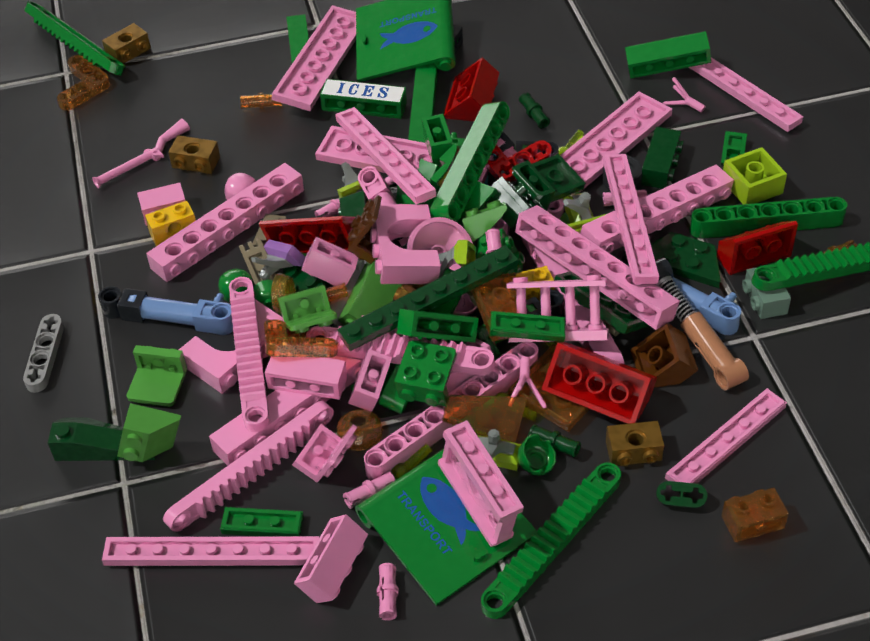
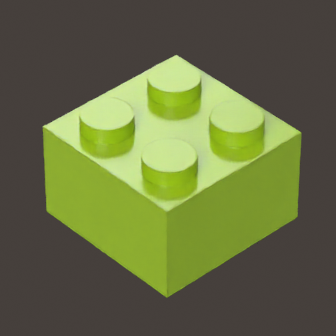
M763 147L724 161L723 171L734 179L731 188L732 193L742 204H755L783 194L787 173Z

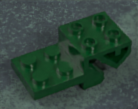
M556 154L533 164L527 160L515 165L512 168V174L517 179L516 183L511 184L501 176L491 186L498 190L497 194L494 197L491 196L487 202L500 200V203H506L507 210L501 218L513 229L516 228L519 213L536 205L547 211L550 203L583 190L586 183L559 154Z

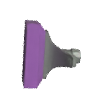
M270 239L264 245L267 252L266 259L251 257L252 262L265 265L258 275L263 280L269 279L280 268L303 266L305 256L293 245Z

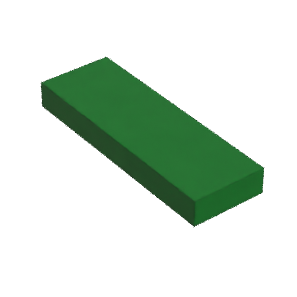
M491 311L490 336L564 342L565 317Z
M225 507L220 531L221 534L260 537L300 536L304 515L303 511Z

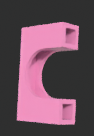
M380 204L378 218L370 230V242L374 243L372 254L373 258H377L375 260V274H379L381 284H429L439 279L441 265L438 250H408L398 247L391 242L396 238L409 237L415 227L431 218L428 204Z
M255 300L263 359L268 357L276 347L284 343L290 336V333L280 315ZM196 336L179 349L183 351L187 370L221 394L234 386L238 381L235 350H216Z

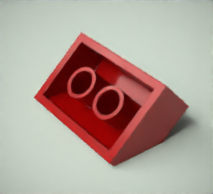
M482 57L454 78L443 114L446 119L474 122L481 107L492 102L500 72Z
M797 221L779 222L720 240L717 258L728 274L732 275L790 257L798 223Z

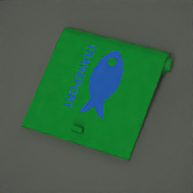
M384 0L356 8L357 81L362 82L434 63L442 71L453 69L456 61L452 0Z
M444 449L355 506V511L361 522L369 529L375 528L436 606L531 540L533 534H537V530L522 513H519L512 530L514 532L513 537L494 547H490L438 465V460L442 458Z

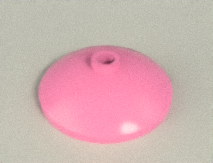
M434 217L423 221L414 228L409 236L407 249L438 250V254H441L454 247L458 240H468L472 244L473 242L467 231L457 222L448 218ZM453 264L449 269L455 271L461 268V266Z

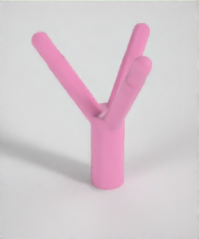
M673 77L672 81L675 83L673 88L685 100L665 101L663 104L688 105L702 113L706 106L690 97L678 80Z
M521 357L520 378L507 406L509 408L512 407L524 382H527L542 408L545 409L547 405L530 378V358Z

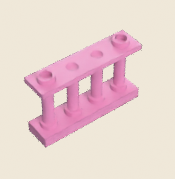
M586 275L587 280L528 281V277H514L513 282L507 283V288H516L517 313L527 314L526 288H540L541 315L551 316L550 287H565V341L609 339V328H603V324H600L599 286H606L608 284V280L601 279V275ZM576 286H589L591 324H588V328L578 329L576 324ZM509 337V342H549Z

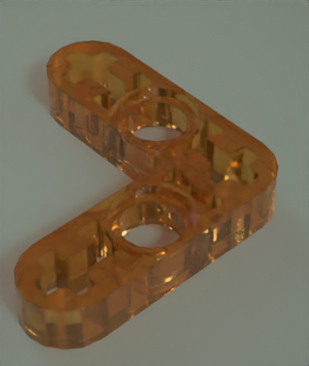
M74 55L70 57L67 61L69 70L82 81L58 94L57 101L62 110H71L109 88L108 75L97 66L92 65L91 62H88L87 59H84L83 56Z
M272 319L264 322L265 353L269 356L328 358L335 357L338 354V341L333 338L288 337L284 321Z

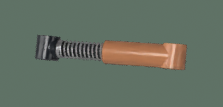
M665 258L655 260L659 273V280L656 285L680 300L675 315L682 322L681 327L714 371V378L718 386L723 390H728L747 381L749 373L746 365L739 358H734L702 313L694 311L695 308H692L685 295H682L683 292L673 282V270L670 263Z

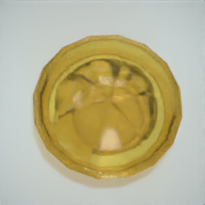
M282 273L275 275L271 288L272 306L277 314H281L277 298L296 293L293 278Z

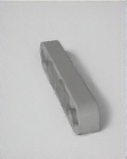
M57 314L46 315L40 321L24 372L23 381L28 391L33 393L44 390L48 385L64 331L63 322ZM45 341H53L49 346H41ZM39 359H47L42 365L35 364Z

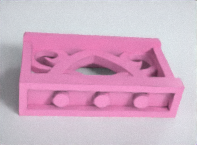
M467 420L444 430L443 438L446 442L442 458L438 460V465L490 547H494L512 538L514 535L512 530L517 515L523 512L524 509L523 504Z

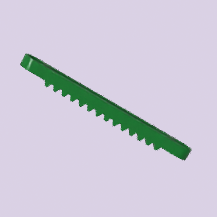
M31 1L27 2L24 11L34 18V23L47 30L48 33H51L60 42L65 43L66 46H69L78 55L83 56L92 65L102 67L116 75H122L126 67L122 62L41 5Z
M867 242L864 246L861 243L857 247L851 245L848 249L846 246L841 250L835 248L833 252L830 249L825 253L820 251L817 255L811 253L808 257L806 254L801 258L795 256L792 260L789 257L784 262L782 259H779L774 264L757 267L751 282L755 288L761 291H772L870 271V242ZM759 276L767 277L770 281L762 280Z
M605 462L597 466L587 478L583 479L582 484L576 487L575 492L570 493L569 498L565 499L563 505L557 508L556 513L551 514L550 519L546 520L544 526L538 529L537 534L532 535L531 540L525 543L524 548L518 551L517 556L512 557L510 564H506L504 570L498 573L497 578L481 596V609L486 617L498 619L506 615L619 487L621 480V471L617 465ZM603 473H611L615 478L611 481H605L601 478V475ZM492 598H498L503 604L499 608H491L487 605V602Z

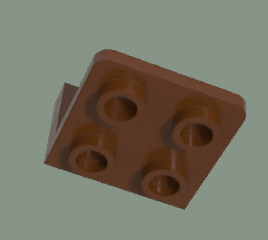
M379 195L373 200L369 199L363 208V214L361 216L357 215L350 226L353 229L347 238L350 240L348 250L359 259L365 260L370 264L376 259L373 258L372 254L374 243L370 242V230L378 218L382 199Z

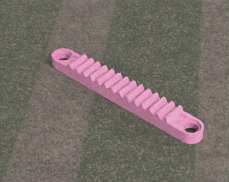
M238 277L230 282L229 292L242 417L246 429L251 432H260L269 425V412L255 294L252 281L247 277ZM239 287H247V290L244 292L236 291ZM253 415L263 416L262 419L257 422H252L249 420L250 417H252Z
M314 326L307 331L305 336L309 349L316 353L364 359L368 350L371 349L392 357L391 363L401 364L408 342L414 340L454 348L456 350V358L451 372L485 376L490 374L495 368L494 355L489 349L467 346L463 342H460V344H456L454 341L447 343L445 340L438 342L433 338L430 341L423 337L418 339L417 337L409 338L407 335L400 337L397 333H394V335L386 333L349 351L338 335L337 329L342 326L338 328ZM318 335L325 336L323 341L319 343L312 342ZM480 358H487L489 360L484 366L475 364Z
M323 400L310 406L171 506L163 517L164 523L173 532H178L189 526L199 517L206 519V512L214 513L216 505H224V499L232 500V493L240 494V488H248L249 481L256 482L257 475L264 476L265 469L273 470L272 464H281L280 458L288 459L289 452L296 453L297 446L304 447V441L310 440L320 424L326 426L334 415L333 408Z

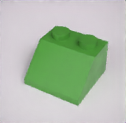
M130 403L117 457H122L128 461L144 462L173 448L181 415Z

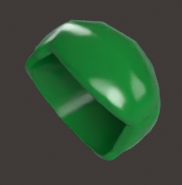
M235 268L224 272L220 276L218 287L219 292L224 295L223 300L230 302L229 284L235 278L247 277L253 283L252 277L247 271ZM239 287L236 291L244 292L247 290V287Z
M539 434L527 436L518 448L517 459L520 466L526 472L541 476L550 472L554 467L556 452L550 440H544L539 437Z

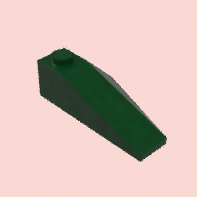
M88 417L61 418L52 422L48 446L55 461L126 460L122 457H117L123 427Z

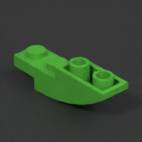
M500 200L488 203L485 209L478 210V207L465 211V215L462 216L464 224L462 227L467 231L472 242L484 235L487 230L497 223L507 210L506 203H500Z

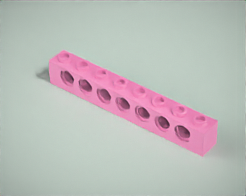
M283 163L147 252L150 269L166 282L170 281L264 218L265 214H270L303 192L302 175L288 164Z
M714 165L639 199L647 233L659 231L673 222L676 223L680 219L692 215L696 209L710 207L720 200H725L732 192L731 188L734 179L719 166ZM616 211L582 225L581 235L608 253H612L622 246L624 247Z
M536 205L519 213L515 233L583 280H587L586 275H601V279H607L608 284L606 286H599V291L649 326L657 330L664 324L674 320L680 300L656 284H634L629 266L540 206Z

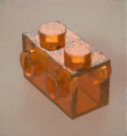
M770 488L767 490L760 489L742 497L734 496L724 501L722 518L734 542L784 529L789 513L776 489Z

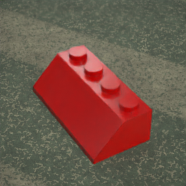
M334 216L260 221L259 226L267 241L270 239L293 245L301 253H308L316 237L349 251L350 240L347 238L353 229L350 226L355 217Z
M558 342L541 390L624 423L631 424L637 423L649 402L657 376L571 343Z

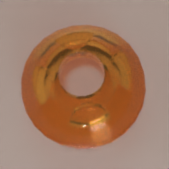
M364 409L349 411L340 418L337 425V435L342 438L353 425L351 423L353 419L361 417L366 420L363 425L357 426L353 433L357 438L349 449L351 450L369 449L376 445L382 437L383 429L379 417L375 413Z

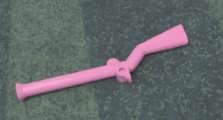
M181 118L158 138L155 148L145 149L143 154L98 177H92L95 186L99 188L109 180L150 159L159 161L161 158H164L162 152L165 143L188 132L190 126Z

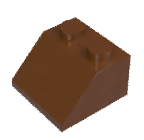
M668 323L631 349L636 369L657 376L654 388L680 384L698 371L686 334Z

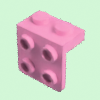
M320 424L292 465L315 482H318L323 475L328 478L343 459L346 450L350 448L357 438L353 434L357 426L353 424L346 434L340 438Z

